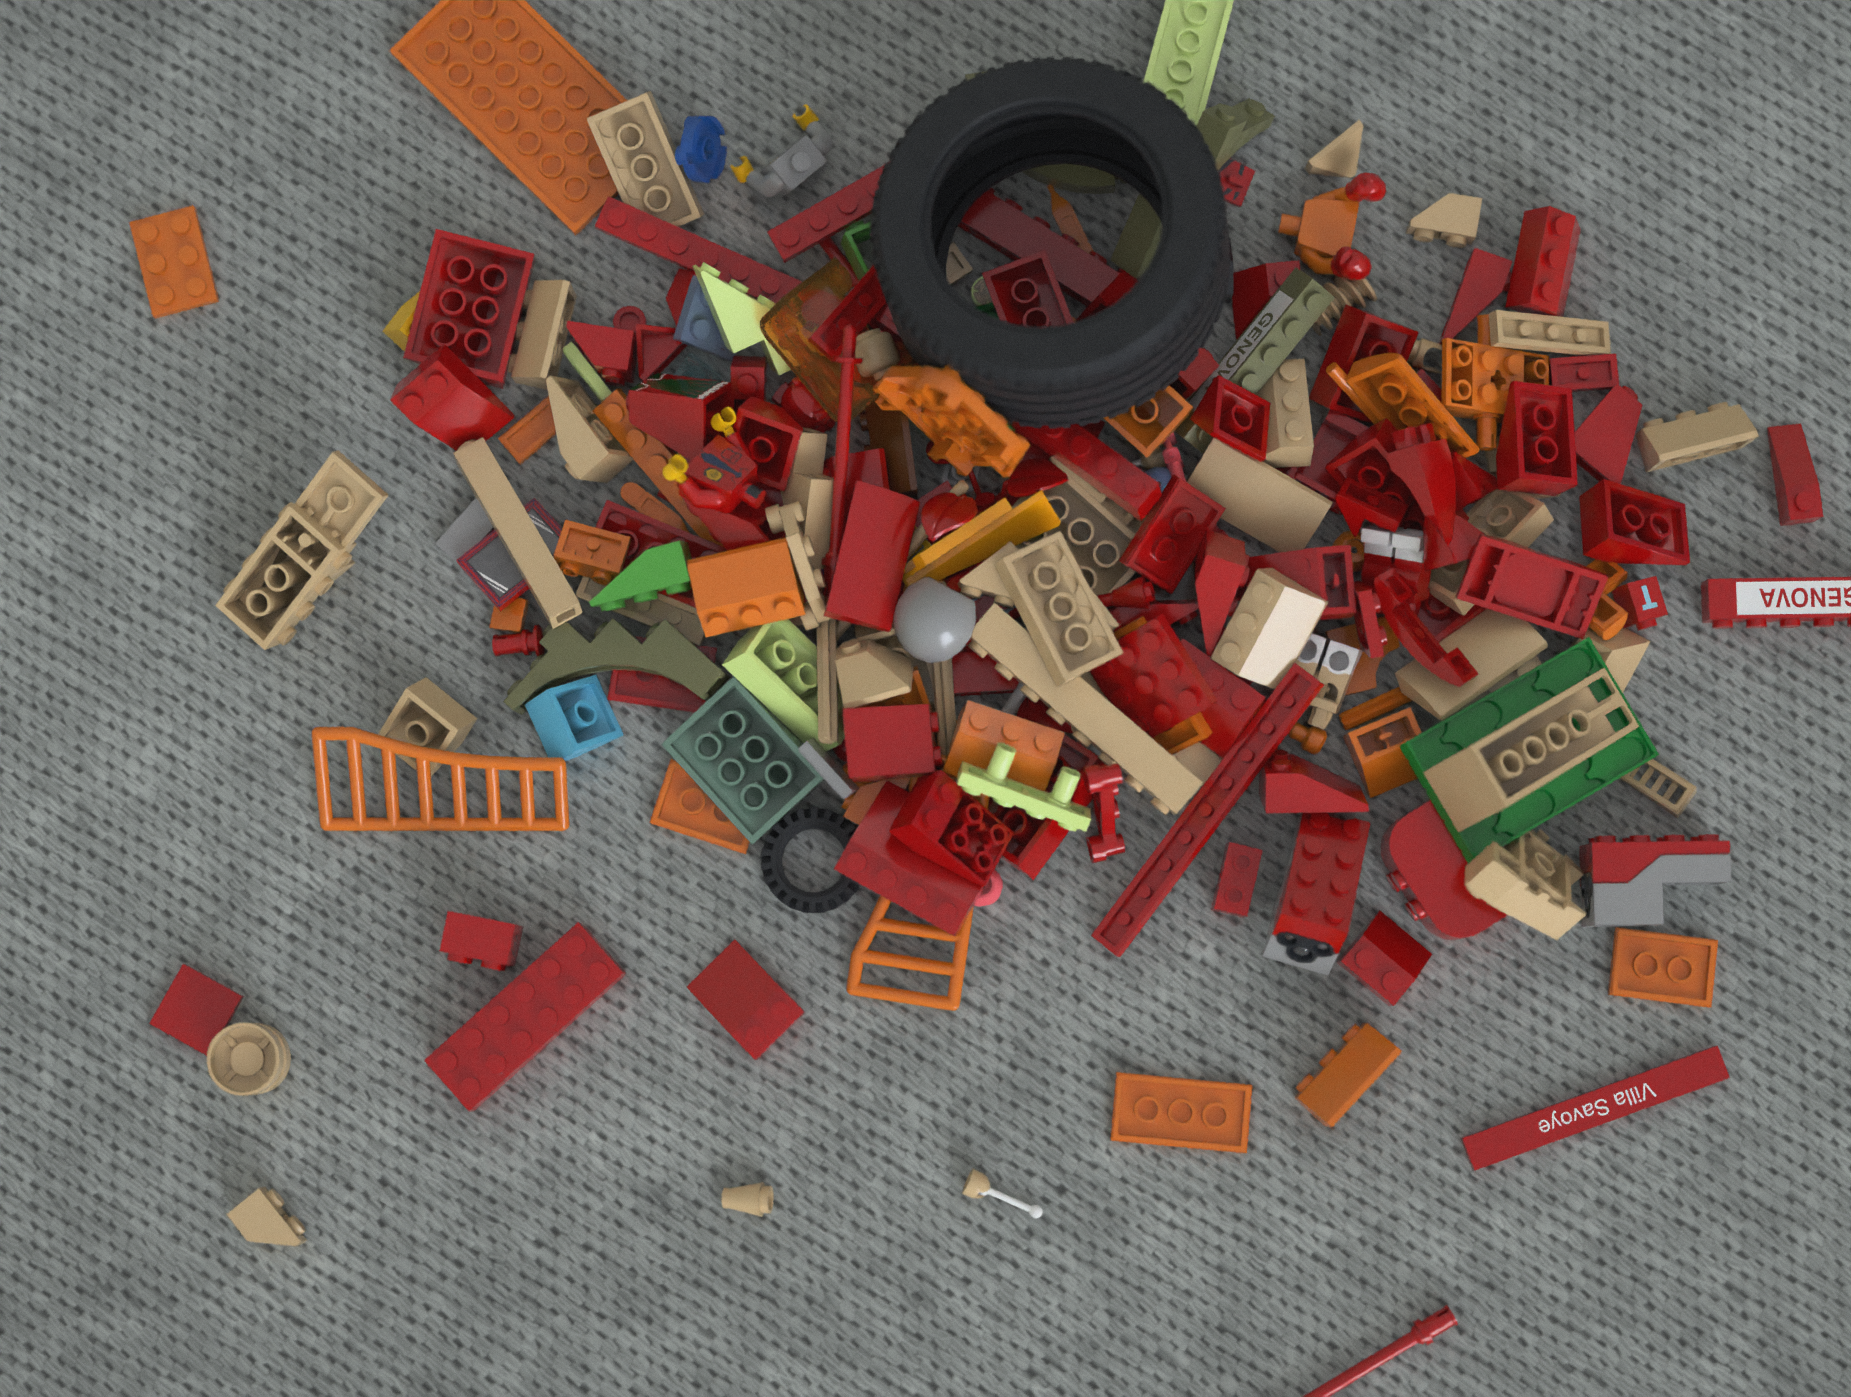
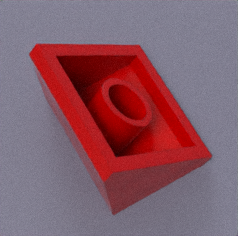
M1220 375L1216 376L1190 420L1216 439L1260 462L1266 460L1271 403Z

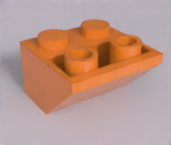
M1411 707L1343 736L1369 799L1418 779L1409 764V760L1406 759L1399 747L1422 733Z

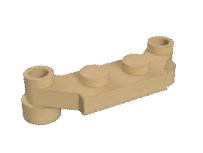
M799 501L781 507L779 504L767 507L765 512L772 533L776 534L785 531L786 540L808 601L804 603L805 615L801 616L806 631L819 627V623L833 618L823 616L827 599H825L821 589L826 587V583L821 569H814L810 556L815 555L810 536L803 537L799 522L805 521Z

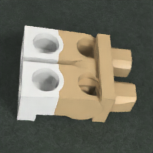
M1314 633L1311 634L1296 664L1322 682L1324 686L1310 704L1313 706L1308 724L1326 729L1333 714H1339L1355 667L1362 655V650ZM1326 652V655H1325V658H1324V660H1323L1321 669L1319 670V667H1320V664H1321V662H1322L1324 653Z

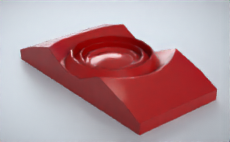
M1480 534L1455 597L1462 601L1584 639L1608 576L1565 558L1547 555L1513 541Z

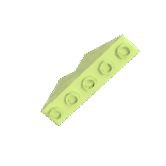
M704 262L701 267L697 265L692 266L724 344L732 353L760 342L770 369L777 375H782L823 356L807 340L818 328L817 326H815L813 331L802 326L805 320L789 310L785 315L774 310L777 306L776 303L762 295H759L756 300L746 294L749 290L748 287L732 278L728 284L718 278L721 273L720 271Z

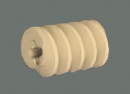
M1336 276L1334 284L1330 282L1325 283L1323 288L1335 298L1312 325V328L1319 336H1322L1320 326L1323 325L1328 330H1332L1331 318L1334 317L1339 322L1345 304L1353 306L1356 303L1364 309L1366 308L1365 296L1373 302L1377 301L1376 293L1366 278L1354 281Z

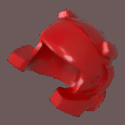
M808 373L793 378L788 384L786 382L783 383L771 399L775 404L781 406L803 428H811L824 433L833 428L838 418L839 394L833 384L821 377L809 375Z

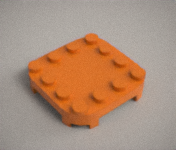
M948 365L942 370L932 366H891L885 371L872 389L880 395L875 402L882 410H901L934 443L927 454L934 461L938 462L939 459H946L957 470L958 475L968 476L974 466H992L1003 478L1011 475L1029 448V442L1022 436L1015 434L1007 426V420L999 413L992 411L984 403L985 399L979 392L967 387L960 381L961 377L958 372L952 370Z

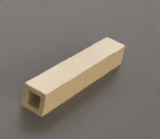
M482 437L476 441L469 440L463 443L458 448V451L453 453L456 463L552 629L582 614L579 600L484 438Z

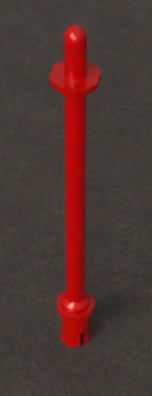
M847 324L844 327L842 356H834L833 359L834 362L841 363L829 551L825 554V557H821V565H824V579L826 587L822 591L824 596L829 594L844 530L855 364L863 363V358L855 357L857 329L853 324Z
M1447 1305L1422 1321L1418 1318L1413 1321L1414 1326L1411 1327L1409 1333L1303 1397H1330L1414 1345H1423L1424 1343L1427 1346L1433 1343L1432 1339L1454 1325H1458V1321Z

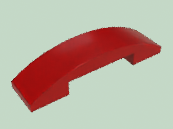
M1394 567L1374 579L1375 591L1378 594L1380 606L1388 624L1402 645L1421 665L1437 677L1457 687H1461L1479 675L1458 647L1446 653L1406 603L1414 595V592Z

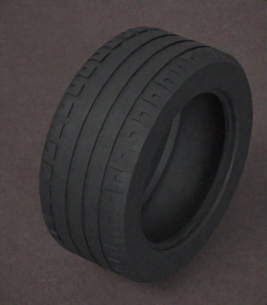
M1052 56L1046 59L1037 57L1027 62H1024V59L1012 64L1010 62L1004 63V67L998 69L992 67L984 73L979 72L975 74V78L969 81L964 79L956 87L949 88V93L946 95L938 96L932 104L925 107V112L922 115L915 117L913 123L905 129L904 137L899 138L896 142L894 149L889 154L890 161L884 164L877 183L879 189L875 190L871 211L873 218L870 221V241L873 245L871 252L875 271L899 336L914 362L919 363V366H932L941 370L946 365L950 366L952 370L959 373L960 381L967 387L979 392L985 399L984 403L992 411L1002 415L1009 424H1012L1014 421L1018 422L1020 426L1041 428L1042 425H1049V428L1053 429L1057 427L1071 428V424L1078 423L1080 426L1098 423L1101 418L1108 416L1111 419L1116 417V415L1129 412L1128 408L1134 405L1139 407L1147 400L1154 398L1158 390H1165L1179 377L1178 373L1181 370L1185 371L1199 354L1198 349L1205 346L1214 330L1213 323H1217L1223 308V296L1227 293L1230 276L1229 231L1220 173L1216 169L1217 164L1208 144L1204 143V137L1194 122L1187 120V114L1172 99L1167 100L1166 94L1163 91L1157 89L1149 82H1142L1139 76L1132 75L1124 69L1115 70L1113 65H1104L1098 61L1085 62L1084 58L1071 59L1070 57H1063L1061 60L1055 59ZM1056 164L1082 165L1095 168L1120 178L1136 189L1149 202L1162 224L1160 240L1153 259L1143 276L1128 293L1100 313L1081 321L1051 327L1021 326L1001 321L979 311L964 300L946 279L949 247L965 213L991 187L1009 176L1024 170Z

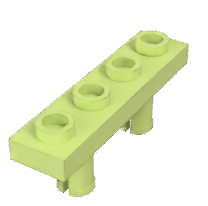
M1004 743L997 744L987 769H982L962 761L957 773V784L965 792L979 796L981 793L993 797L996 803L1004 807L1011 808L1015 805L1026 809L1027 814L1037 819H1045V817L1058 821V825L1070 831H1077V829L1087 831L1091 821L1090 808L1070 801L1081 776L1078 771L1063 766L1052 793H1047L1006 777L1016 754V749Z

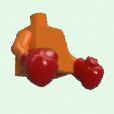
M1361 173L1354 177L1351 182H1348L1345 187L1305 200L1301 217L1282 213L1278 233L1297 237L1294 254L1299 256L1301 261L1316 274H1334L1337 277H1344L1354 281L1365 279L1372 270L1371 261L1357 249L1351 248L1359 203L1364 200L1368 202L1381 201L1386 194V184L1375 173Z

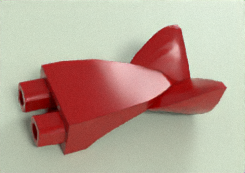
M1432 423L1392 432L1391 435L1396 451L1386 454L1390 469L1411 490L1425 516L1423 527V563L1425 571L1470 559L1479 535L1484 533L1464 518L1455 514L1456 479L1446 438L1436 440Z

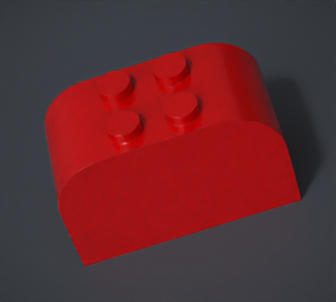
M1429 799L1395 820L1384 832L1381 840V856L1386 868L1390 872L1386 875V878L1394 891L1399 892L1401 890L1408 900L1404 906L1414 921L1419 919L1430 933L1447 940L1472 937L1508 916V914L1491 906L1482 898L1474 897L1465 886V866L1468 863L1444 824V820L1441 819Z

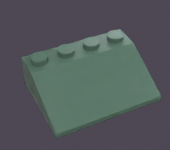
M734 676L661 744L752 845L824 781L823 777L800 754L798 748L804 743Z

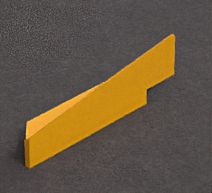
M1042 490L1013 509L1006 498H1003L907 562L902 581L907 588L924 577H931L939 581L991 557L1010 541L1016 546L1058 527L1061 521Z

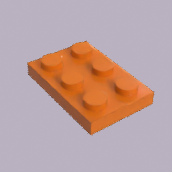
M194 205L129 222L152 316L155 319L219 302Z

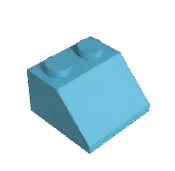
M597 675L547 689L524 704L548 757H561L568 761L624 735Z

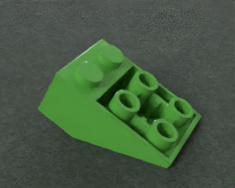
M677 541L646 549L589 601L590 606L600 607L601 612H607L626 607L625 600L632 598L634 603H642L658 599L657 592L666 590L667 594L673 595L691 590L687 560L692 559L688 542Z

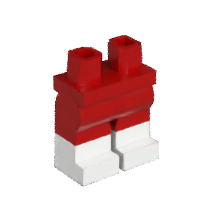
M1375 524L1361 528V542H1365L1364 563L1361 571L1362 582L1369 588L1371 587L1374 593L1376 592L1374 579L1394 567L1414 592V595L1406 603L1418 616L1421 601L1429 598L1430 588L1428 586L1431 577V570L1425 571L1423 531L1398 527L1394 533Z

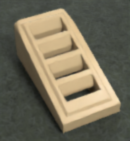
M1654 759L1645 763L1649 767L1639 781L1633 777L1641 766L1620 778L1676 818H1679L1697 792L1696 786ZM1657 771L1660 776L1651 789L1646 787L1645 785ZM1666 779L1670 780L1672 783L1664 795L1660 796L1657 794ZM1680 787L1684 791L1675 804H1673L1669 800L1677 788Z

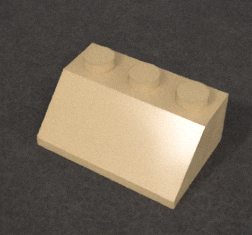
M534 280L533 289H527L524 299V309H527L525 322H519L516 332V340L520 341L517 354H511L508 372L512 373L511 377L515 383L548 390L546 379L550 375L558 377L563 347H565L568 335L566 324L567 321H571L577 298L570 281Z
M1285 359L1256 394L1271 403L1266 460L1263 462L1273 468L1310 466L1314 442L1305 359Z
M1722 402L1707 407L1708 412L1696 415L1695 410H1690L1675 415L1676 420L1664 423L1663 418L1645 422L1643 423L1644 428L1635 435L1645 471L1650 472L1742 449L1759 437L1758 432L1740 404L1728 407L1727 402Z
M1273 568L1257 569L1211 659L1240 677L1276 689L1293 664L1297 662L1328 601Z

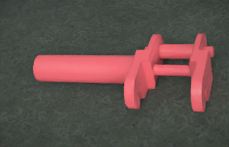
M1173 432L1162 443L1164 448H1166L1162 451V455L1171 477L1174 474L1186 482L1183 471L1184 464L1179 449L1173 447L1177 443Z

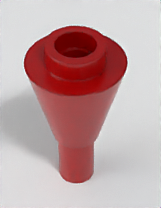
M1144 576L1112 590L1111 593L1096 595L1105 607L1150 609V602L1155 601L1153 584L1151 581L1146 582Z

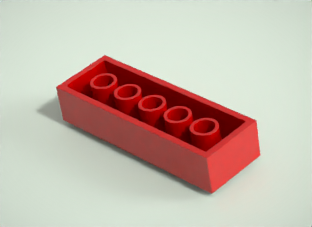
M578 922L424 1061L469 1112L475 1111L627 973L582 923Z

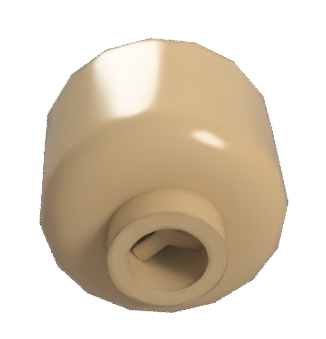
M879 328L857 336L855 357L863 358V363L856 364L861 376H874L875 381H878L888 368L899 363L900 355L890 333L881 332Z

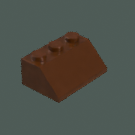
M878 397L865 401L866 411L859 412L861 430L862 432H869L870 444L864 445V451L883 448L885 451L889 490L917 500L918 489L908 417L901 410H882L875 402Z

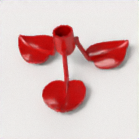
M931 440L926 446V454L934 445ZM927 455L928 459L936 464H949L946 459H939L936 462ZM1041 458L1028 459L1018 463L1009 476L1010 479L1003 482L999 500L991 492H981L972 469L968 476L976 494L975 500L967 497L966 494H962L959 497L951 492L938 494L924 504L921 512L922 525L929 540L933 542L942 534L966 524L1003 498H1007V493L1015 497L1029 496L1041 490L1045 491L1068 482L1069 479L1065 472L1049 460Z

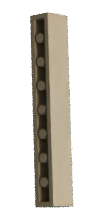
M994 603L976 623L970 638L971 642L968 646L980 657L984 658L988 655L997 662L994 667L995 670L1008 681L1012 677L1023 685L1020 691L1032 702L1036 703L1038 700H1041L1048 706L1049 709L1046 713L1061 726L1064 722L1069 724L1075 730L1072 736L1083 746L1088 748L1092 744L1101 752L1098 758L1105 765L1118 763L1120 769L1127 774L1124 779L1125 782L1139 793L1143 789L1153 797L1150 803L1162 814L1166 815L1170 811L1173 815H1176L1203 784L1198 777L1080 676L1057 687L1030 633Z

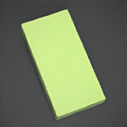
M572 341L563 347V353L600 402L604 401L612 393Z

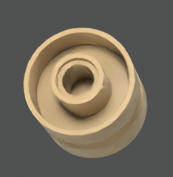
M237 1023L224 1028L214 1037L207 1053V1067L212 1080L225 1092L238 1096L264 1094L275 1089L285 1079L291 1064L290 1048L284 1036L275 1028L262 1023Z

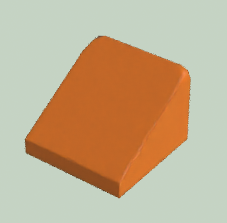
M517 598L501 612L494 605L489 628L521 633L525 626L529 601Z

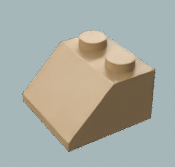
M425 677L405 689L378 735L422 747L455 752L463 743L478 718ZM395 753L417 771L416 758ZM430 762L431 777L443 764Z

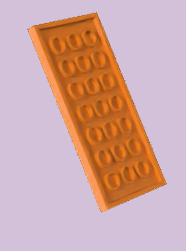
M441 0L389 50L390 54L575 236L602 211L608 196L615 198L619 194L586 118L628 100L525 0Z

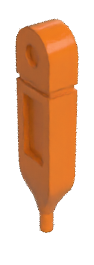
M1049 184L1047 188L1051 194V211L1061 234L1065 233L1074 238L1079 243L1078 247L1085 252L1090 253V251H1094L1071 204L1061 197L1054 187Z
M628 482L622 486L620 490L622 499L632 508H635L636 511L690 533L684 521L677 513L646 492L638 484Z

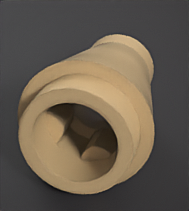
M764 1182L734 1188H723L722 1207L724 1209H733L761 1217L764 1213L770 1214L772 1212L774 1202L773 1187L765 1186Z

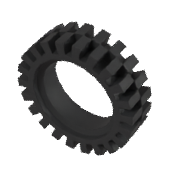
M818 807L802 808L785 815L782 820L774 824L770 833L767 834L761 851V870L769 889L782 903L804 913H824L839 908V906L849 901L859 889L860 884L842 874L832 887L824 891L806 892L798 889L790 883L784 873L782 864L784 849L788 842L798 833L805 830L818 829L831 833L839 840L845 850L856 828L845 817L832 810L819 809Z

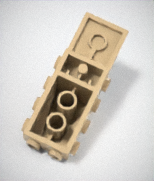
M339 450L332 452L295 503L290 502L281 510L278 515V521L260 539L261 544L243 562L242 570L236 578L226 585L223 590V596L215 606L264 650L279 644L286 645L295 636L297 631L294 628L298 622L305 620L313 612L315 605L312 603L318 595L322 596L325 594L334 581L356 563L350 554L357 544L354 541L389 495Z

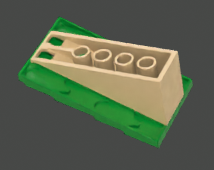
M1590 637L1399 746L1406 759L1409 760V764L1421 785L1426 789L1428 797L1441 819L1444 820V824L1458 848L1461 849V853L1468 864L1493 841L1501 847L1505 846L1659 755Z

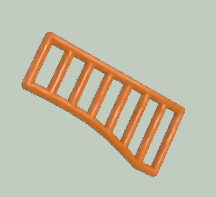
M315 727L311 732L320 827L324 831H565L569 828L566 761L561 757H508L456 753L418 746L355 727ZM326 740H346L353 817H333ZM360 743L381 749L387 817H367ZM395 753L416 758L420 817H400ZM430 762L447 764L451 767L454 817H434ZM464 767L485 769L488 817H468ZM499 770L519 771L522 818H502ZM533 771H553L556 818H535Z
M943 755V766L947 755ZM911 777L908 792H911L919 777ZM982 793L979 796L970 794L988 810L990 796ZM880 895L851 953L846 985L847 993L854 996L950 1011L957 1010L961 1000L974 906L958 935L953 936L935 925L884 918L891 901ZM877 931L955 942L952 962L868 950ZM863 963L950 976L948 995L943 996L861 983Z

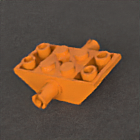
M1489 314L1477 316V343L1450 338L1442 339V405L1453 417L1476 421V445L1481 451L1497 450V423L1503 422L1510 383L1512 381L1549 385V356L1491 346Z

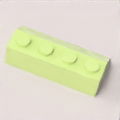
M789 619L752 627L736 643L722 665L803 743L814 738L825 751L839 746L845 738L842 710L845 708L839 681V739L833 744L820 743L818 740L817 646Z

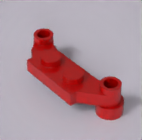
M1104 763L1083 767L1087 792L1092 794L1093 813L1098 829V835L1086 837L1092 863L1106 861L1108 856L1125 853L1122 834H1116L1115 819L1120 817V813L1114 796L1119 794L1118 784L1123 782L1118 763L1106 766Z

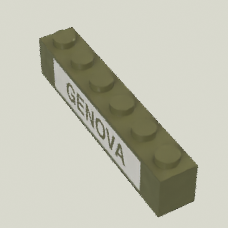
M1295 268L1219 361L1218 364L1220 366L1189 398L1187 402L1195 409L1179 425L1175 432L1203 454L1213 436L1206 433L1191 421L1190 418L1213 379L1220 375L1256 395L1335 297L1312 277Z

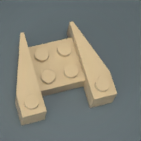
M1532 829L1503 847L1493 841L1465 866V886L1474 897L1482 898L1491 906L1555 940H1558L1586 915V912L1573 903L1571 898V886L1584 875V872L1566 854L1564 856L1546 843L1550 837L1542 829L1537 832Z

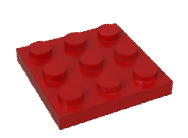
M1163 613L1117 639L1123 654L1089 671L1107 700L1151 738L1205 710L1218 701Z

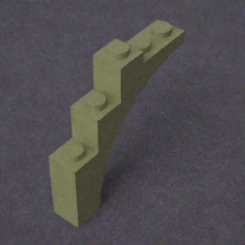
M1251 99L1244 100L1232 107L1219 103L1204 110L1196 127L1203 135L1204 143L1208 144L1217 164L1216 169L1219 170L1225 162L1253 137L1269 128L1275 115L1267 111L1262 103ZM1141 194L1136 199L1110 259L1135 278L1145 273L1153 259L1162 228L1159 217Z
M614 618L610 622H604L597 628L592 642L567 621L552 629L550 624L545 628L543 632L544 637L539 643L548 652L545 655L538 656L530 665L531 671L523 680L519 679L512 684L507 691L508 697L503 702L513 711L522 715L527 711L524 704L545 690L560 686L587 674L610 670H633L664 676L687 687L700 698L708 701L730 677L665 619L661 623H655L645 635L646 640L643 643Z

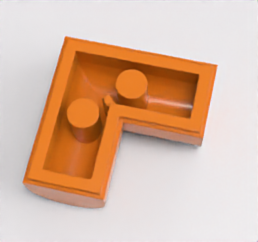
M1595 559L1586 567L1606 574L1608 580L1589 628L1603 640H1609L1623 628L1628 612L1607 595L1626 581L1628 572L1615 562L1608 563Z

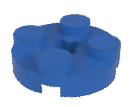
M688 116L684 122L681 144L675 150L676 163L683 165L687 177L693 182L709 183L710 179H717L721 175L725 166L727 146H721L720 135H725L722 124L714 116Z

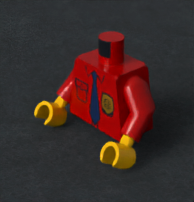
M725 407L721 410V415L716 413L711 419V426L716 431H723L725 434L723 437L718 434L689 464H687L683 456L679 454L674 455L669 459V463L662 471L665 479L670 481L676 479L678 481L676 484L679 488L678 495L688 499L695 508L714 509L724 514L731 513L742 501L756 509L762 504L766 495L765 490L756 486L758 470L756 462L748 451L738 430H733L732 428L736 421V414L730 407Z

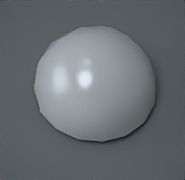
M924 577L909 585L898 599L893 616L895 634L903 649L916 659L929 663L946 661L959 653L971 638L976 623L974 600L952 590L931 577Z

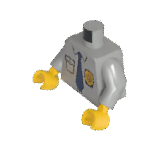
M807 104L803 105L806 108L803 115L799 117L795 113L792 115L801 129L807 133L760 172L753 169L746 156H741L742 165L737 167L730 165L738 182H747L766 197H774L776 195L780 199L828 161L825 155L833 147L832 139L818 122L817 115Z

